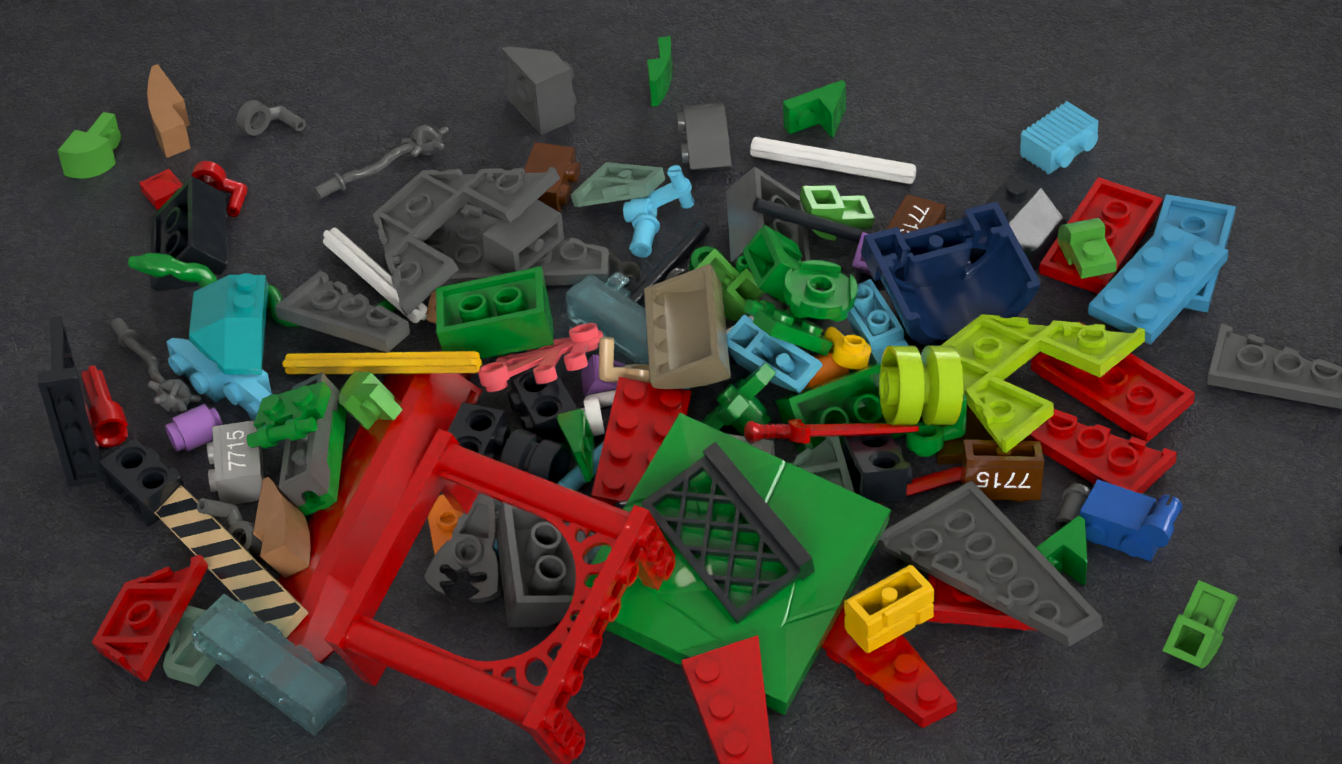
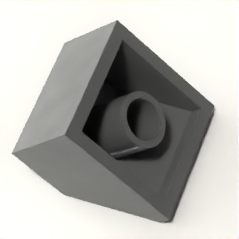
M512 46L502 48L508 100L540 135H543L575 121L574 106L577 104L572 89L574 72L567 61L563 62L554 51Z

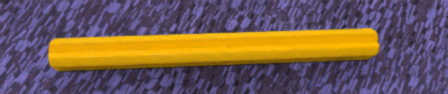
M476 351L289 353L285 356L282 365L285 367V372L289 375H317L321 372L324 375L353 374L354 371L371 372L372 374H460L479 372L480 366H482V359H480V355Z

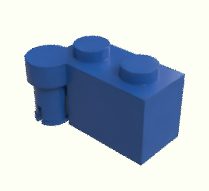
M1097 479L1080 510V516L1085 519L1086 539L1090 542L1125 552L1130 556L1152 561L1158 548L1166 546L1174 532L1173 524L1179 513H1181L1183 505L1174 496L1170 505H1166L1170 495H1162L1157 504L1155 498Z

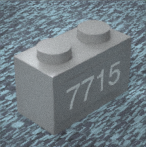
M254 421L212 426L213 442L207 443L209 464H214L215 469L208 470L210 490L211 492L218 491L220 502L240 504L259 501L262 479L265 478L263 448L261 446L250 448L246 440L248 434L257 432L253 425Z

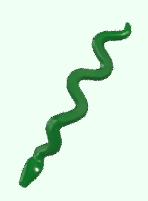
M145 253L140 256H130L128 259V266L156 278L171 274L181 281L197 282L201 288L217 281L216 276L207 266L196 262L185 263L167 254ZM268 284L267 306L272 318L277 323L287 327L300 326L277 318L275 306L284 299L276 287ZM387 299L376 305H380L391 312L398 310Z

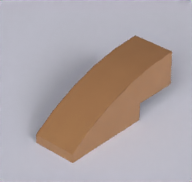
M158 64L151 67L148 78V106L158 144L165 157L168 158L191 149L186 126L190 124L184 99Z
M270 477L262 479L253 535L262 542L260 557L284 578H287L309 567L311 551L310 532L306 518L299 510V507L295 506Z

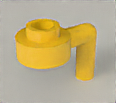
M828 327L825 330L824 337L833 343L830 351L833 352L832 358L838 365L848 369H862L868 365L871 347L862 337L857 335L844 336L835 327Z

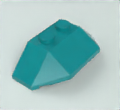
M250 273L228 275L193 293L189 341L208 359L216 363L217 368L224 375H262L268 298L266 275H253Z

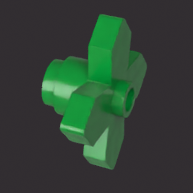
M765 362L756 368L745 380L741 379L734 385L730 384L716 398L720 404L701 423L717 430L724 424L726 426L731 425L740 435L744 434V427L749 421L763 425L768 424L771 417L766 413L767 408L755 395L767 385L776 372Z

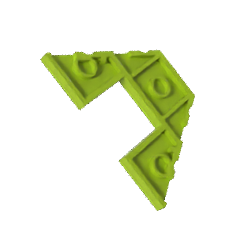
M981 314L941 346H954L957 349L962 364L963 394L967 396V404L1001 450L1007 453L1054 415L1053 402L1004 381V379L1039 352L1101 377L1145 342V329L1137 328L1134 333L1106 331L1105 325L1101 324L1086 326L1078 322L1055 320L1049 326L1029 324L1028 318H1002L996 315Z

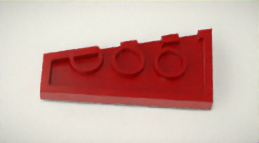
M1054 409L1052 417L1022 440L1040 441L1043 454L1094 485L1098 479L1143 494L1176 463L1177 452L1166 448L1160 452L1146 447L1147 442L1135 437L1126 440L1110 434V428L1098 424L1095 426L1083 425L1077 422L1076 416Z
M758 635L681 660V667L718 764H773Z

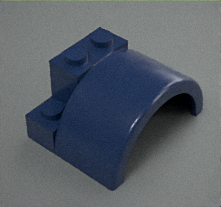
M997 201L965 209L962 219L901 234L899 228L895 227L864 235L861 254L874 281L881 280L909 337L924 346H941L981 314L996 315L1002 318L1016 317L1032 301L1040 286V281ZM972 248L986 250L987 252L981 258L971 264L970 254Z

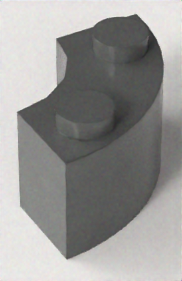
M724 103L683 106V112H677L678 132H685L686 143L680 144L682 164H689V171L730 168L731 157Z

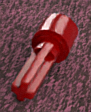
M89 366L87 371L82 372L81 377L91 405L89 414L98 445L102 447L118 446L128 437L126 427L128 423L123 408L119 403L112 401L102 370H97L96 366Z

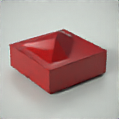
M170 169L139 182L141 192L156 209H160L183 185Z

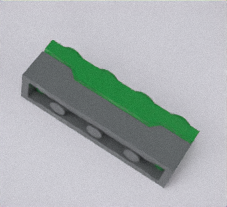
M323 372L292 387V390L304 385L308 386L324 381L332 392L324 418L316 420L317 430L308 433L305 438L291 441L290 439H285L279 489L296 507H299V510L305 516L320 509L323 510L330 507L333 503L337 502L347 410L339 403V390Z

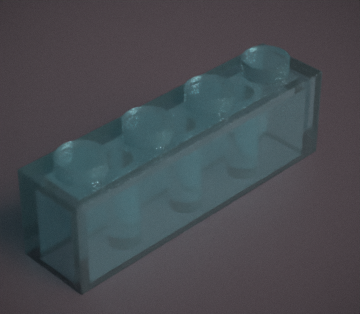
M223 594L192 624V646L314 736L346 704L347 682H345L343 676L337 670L330 667L326 668L316 661L311 652L301 645L296 646L287 640L275 625L271 623L265 624L254 616L251 609L241 601L235 602L226 594Z

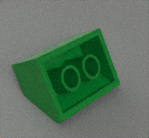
M542 266L436 288V330L442 351H476L479 353L480 359L554 345L553 320Z
M881 362L872 363L862 369H856L806 388L800 393L796 392L775 400L783 424H788V421L792 419H801V423L887 424L882 414L879 395ZM906 433L891 434V436L895 439ZM838 436L842 447L843 436ZM810 437V443L806 444L792 443L801 453L807 448L812 450L822 443L826 437Z

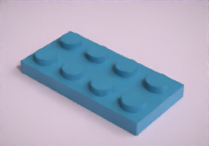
M1166 194L1154 234L1168 222L1226 249L1235 218L1236 206ZM1220 269L1184 308L1202 312L1209 311Z
M1166 222L1089 303L1088 315L1125 333H1134L1137 328L1145 329V342L1151 345L1224 265L1228 258V250Z

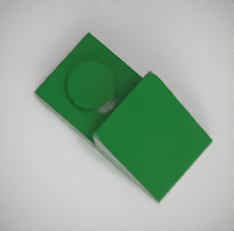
M840 80L783 101V126L789 134H793L820 124L827 134L833 138L846 110V83Z
M1079 515L1037 546L1036 549L1059 573L1063 570L1084 586L1086 584L1087 572L1085 519Z

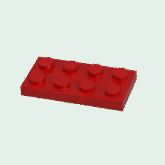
M1098 177L1067 224L1099 218L1105 225V239L1117 261L1116 272L1081 279L1075 265L1068 264L1056 239L1040 262L1039 274L1099 294L1126 265L1161 211L1163 198Z
M1040 352L1031 359V370L1147 443L1194 403L1195 392L1132 353L1101 377L1090 374L1043 352Z
M624 377L618 378L591 494L592 498L615 506L616 502L629 500L679 413L687 416L692 391L653 388L649 382Z

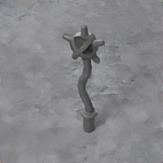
M428 124L417 127L413 130L410 138L402 139L401 146L387 153L377 163L363 169L347 172L342 176L335 172L333 178L314 187V192L318 199H322L337 190L344 191L346 183L379 173L394 159L411 152L413 157H416L419 153L429 156L438 150H443L442 136L448 133L449 129L447 126L436 129Z
M116 318L111 322V328L118 336V344L124 348L128 347L147 362L149 367L148 373L153 380L149 381L148 387L157 392L154 398L156 404H160L168 412L180 411L184 413L187 411V406L190 402L199 403L201 401L200 396L190 393L189 388L182 380H166L158 370L159 363L155 355L137 342V332L130 329L122 318Z

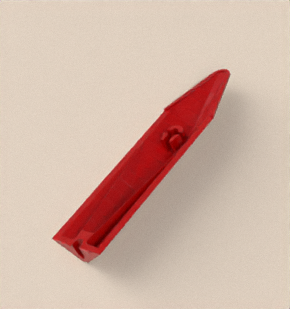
M387 374L382 384L395 396L393 400L403 410L394 421L376 420L369 430H366L360 424L341 460L337 502L326 509L314 512L308 523L311 547L309 567L287 578L281 575L278 580L309 614L283 642L271 633L267 676L269 683L273 687L280 690L298 687L334 652L324 639L438 429L448 431L462 402L476 405L483 391L460 374Z

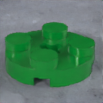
M809 260L800 263L799 269L792 272L791 268L787 271L783 285V296L790 305V313L795 317L830 319L840 322L847 318L848 312L855 305L858 291L857 282L851 274L848 278L840 273L841 267L835 263ZM816 288H822L823 291L816 290Z

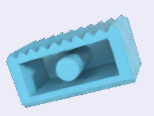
M1065 101L1064 105L1061 104L1059 108L1056 107L1050 114L1047 113L1040 121L1037 120L1036 124L1033 123L1031 127L1028 126L1026 130L1023 129L1021 133L1020 155L1022 158H1026L1027 162L1031 161L1032 165L1035 164L1037 168L1040 167L1042 171H1046L1047 175L1059 167L1065 168L1076 155L1084 150L1090 151L1096 145L1099 121L1070 102Z

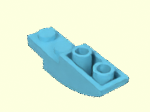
M870 279L857 284L858 291L855 305L848 312L847 318L854 334L862 337L870 345L869 364L881 362L887 346L909 345L904 339V329Z
M171 338L166 341L170 354L168 363L175 374L186 377L199 394L205 393L216 403L227 397L232 404H239L247 411L249 417L255 421L262 398L272 394L267 372L262 370V375H224L217 368V364L208 359L188 339Z

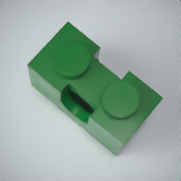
M763 225L742 252L758 288L790 306L783 296L785 275L791 268L792 272L799 269L800 263H802L800 259L802 254L797 243L770 227Z

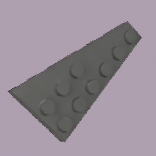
M973 481L966 483L884 530L876 545L877 548L1069 647L1103 627L1100 614Z

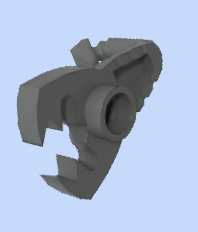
M479 493L468 515L463 513L457 521L452 539L447 541L432 559L424 577L427 583L441 595L449 598L443 586L455 584L443 574L446 568H451L457 573L469 571L471 576H487L485 581L471 584L479 591L468 599L471 603L491 601L501 595L502 577L500 562L494 550L496 523L502 507L501 501Z

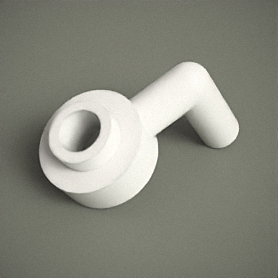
M616 390L591 394L584 399L585 408H582V411L584 410L594 436L605 434L600 408L612 406Z

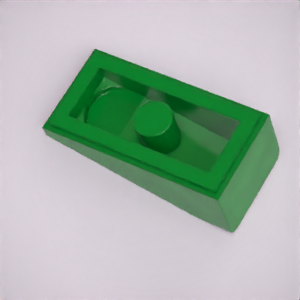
M582 408L558 414L556 419L566 444L570 448V452L584 480L590 482L593 478L594 434L584 410L582 411Z

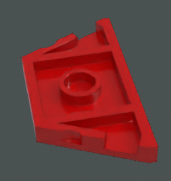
M197 555L192 557L189 567L174 573L168 566L155 571L147 577H139L124 583L91 642L96 650L141 681H148L209 566L203 556Z

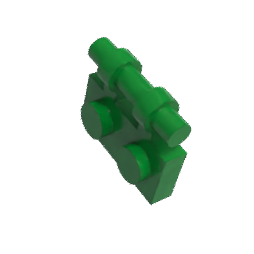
M749 299L744 305V312L753 315L754 320L752 323L768 335L816 353L828 355L833 343L821 335L823 328L806 319L793 316L789 309L785 311L776 309L773 303L765 300L757 302Z
M323 381L262 398L253 424L257 432L247 435L248 446L250 448L261 446L266 449L276 446L279 441L285 439L296 441L305 438L308 433L315 432L318 427L316 420L324 418L332 392L331 389Z

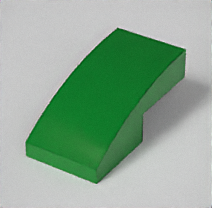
M671 36L658 37L659 59L647 60L652 106H659L671 84L673 73Z

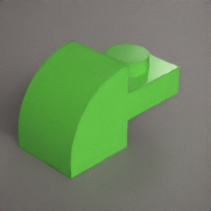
M103 112L87 132L79 130L72 132L58 150L64 176L79 179L91 178L107 172L116 164L113 149L119 145L121 133L118 129L115 114Z
M835 185L802 186L800 202L804 212L855 228L872 229L875 217L865 195L840 196ZM812 229L818 236L824 239L836 240L837 236Z
M1099 218L1063 224L1059 227L1057 242L1068 264L1075 265L1081 279L1116 272L1117 261L1105 239V225Z
M714 248L695 269L711 264L722 283L725 318L739 321L743 315L750 317V314L744 312L746 301L751 299L759 302V298L765 292L758 288L752 273L747 268L739 273Z
M354 371L341 389L338 398L339 403L366 430H369L378 419L394 421L403 410L393 400L395 396L371 372Z
M1198 580L1183 615H1178L1162 651L1199 668H1205L1213 659L1224 639L1222 633L1238 598L1231 593Z

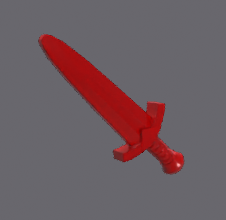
M792 419L786 425H763L749 421L744 427V437L751 444L769 438H787L789 442L806 444L810 443V437L871 436L919 431V426L885 423L804 424L801 423V419Z

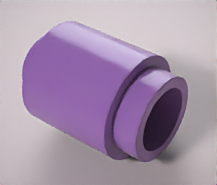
M202 404L171 418L172 422L165 425V430L176 452L183 449L188 452L212 441V426L223 424L214 407L208 409L205 404Z

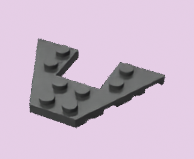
M549 167L548 171L543 173H525L523 168H514L509 171L502 168L480 169L477 174H463L461 169H448L442 172L422 170L374 212L373 217L378 227V235L383 244L388 269L392 274L391 279L400 301L398 303L406 316L410 314L436 288L445 284L459 270L452 258L423 243V241L430 238L433 232L449 218L453 217L468 201L511 223L560 179L556 169Z

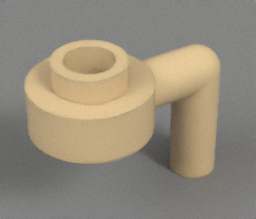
M599 338V378L602 381L618 382L619 377L650 383L649 364H630L624 367H614V338Z

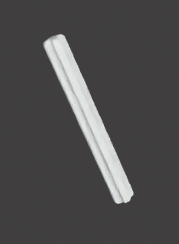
M754 137L750 145L751 156L905 184H912L916 177V166L911 163L761 137Z
M332 228L330 231L325 230L323 233L325 237L323 240L324 245L404 314L398 303L400 301L391 279L392 276L338 228ZM421 303L406 317L413 323H417L420 320L424 321L427 318V314H425L427 306Z

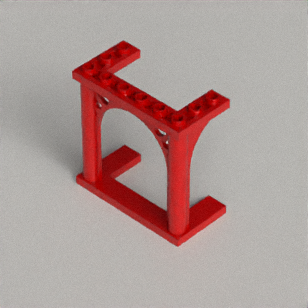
M438 429L324 640L362 681L376 686L385 668L389 667L496 713L527 731L553 763L571 764L572 760L577 759L584 749V736L586 732L567 709L568 701L571 696H575L579 692L584 680L583 672L589 660L594 659L598 655L602 646V635L608 623L613 622L618 616L621 608L620 599L627 586H631L637 576H639L645 586L658 591L663 580H668L672 575L676 556L648 509L634 504L631 512L625 511L461 447L452 433ZM441 492L455 510L467 515L479 493L546 520L560 531L568 542L576 569V583L571 604L556 629L545 640L529 651L509 659L477 661L458 656L372 620ZM579 531H583L587 535V538L582 542H578L576 539ZM600 545H607L612 548L604 562L595 565L585 563V556L592 548ZM591 575H598L593 581L592 588H588L586 586L588 578ZM578 613L575 621H572V616ZM561 645L560 650H558L557 656L553 661L551 657H549L550 652L553 649V647ZM536 660L542 661L548 671L544 682L540 686L532 685L527 679V668L531 662ZM510 669H516L518 685L512 684L514 682L512 677H503Z

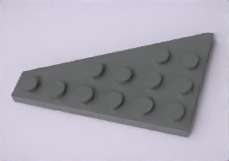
M465 204L453 217L449 218L433 232L430 238L423 241V243L452 258L459 269L440 287L507 273L485 259L482 234L500 219L483 214L481 208ZM571 237L569 241H561L528 268L542 266L546 286L609 284V249L594 244H585L582 240Z

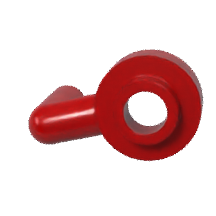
M202 161L196 164L191 176L219 191L232 194L226 210L229 216L237 217L248 191L247 186L228 179L224 169L214 162Z

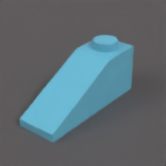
M743 315L727 334L729 354L738 365L751 373L766 362L776 372L769 381L770 383L800 393L823 366L821 361L789 342L768 335L752 323L753 319Z

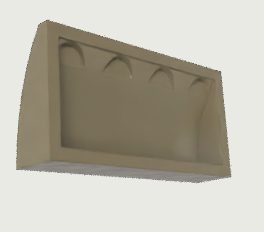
M711 264L644 288L649 372L652 387L659 389L693 388L731 378L722 283Z

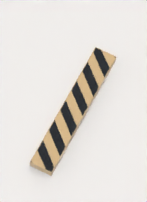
M180 485L155 514L196 556L202 555L209 565L210 571L278 640L283 642L309 612L212 515L199 513L197 510L198 500Z

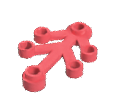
M595 323L581 324L569 330L570 337L555 339L554 345L544 346L539 349H529L524 353L500 356L496 359V362L480 367L478 372L480 383L486 387L487 392L500 391L508 386L507 380L510 377L535 367L533 373L537 384L552 382L558 378L555 366L565 353L567 354L563 358L568 371L586 367L588 362L585 353L599 347V338L604 337L603 332L598 330Z

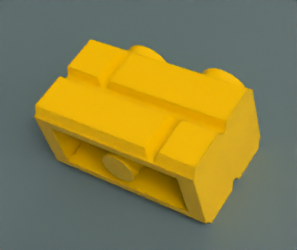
M908 565L844 601V611L846 614L845 629L866 653H870L915 628L916 624L920 625L934 617V605L932 603L934 602V589L913 565Z

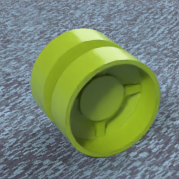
M916 346L886 347L880 365L879 395L882 414L887 424L916 425L921 416L927 425H954L957 422L963 401V371L959 353L954 346H926L921 355Z

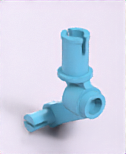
M678 165L671 166L668 169L667 174L671 183L653 191L648 197L631 199L630 202L624 203V219L627 223L632 222L634 228L632 242L629 246V250H631L634 256L644 258L648 257L652 252L654 236L660 229V223L656 219L657 207L677 198L684 209L691 208L694 205L693 202L695 200L690 192L692 185L689 179L684 177L682 169Z

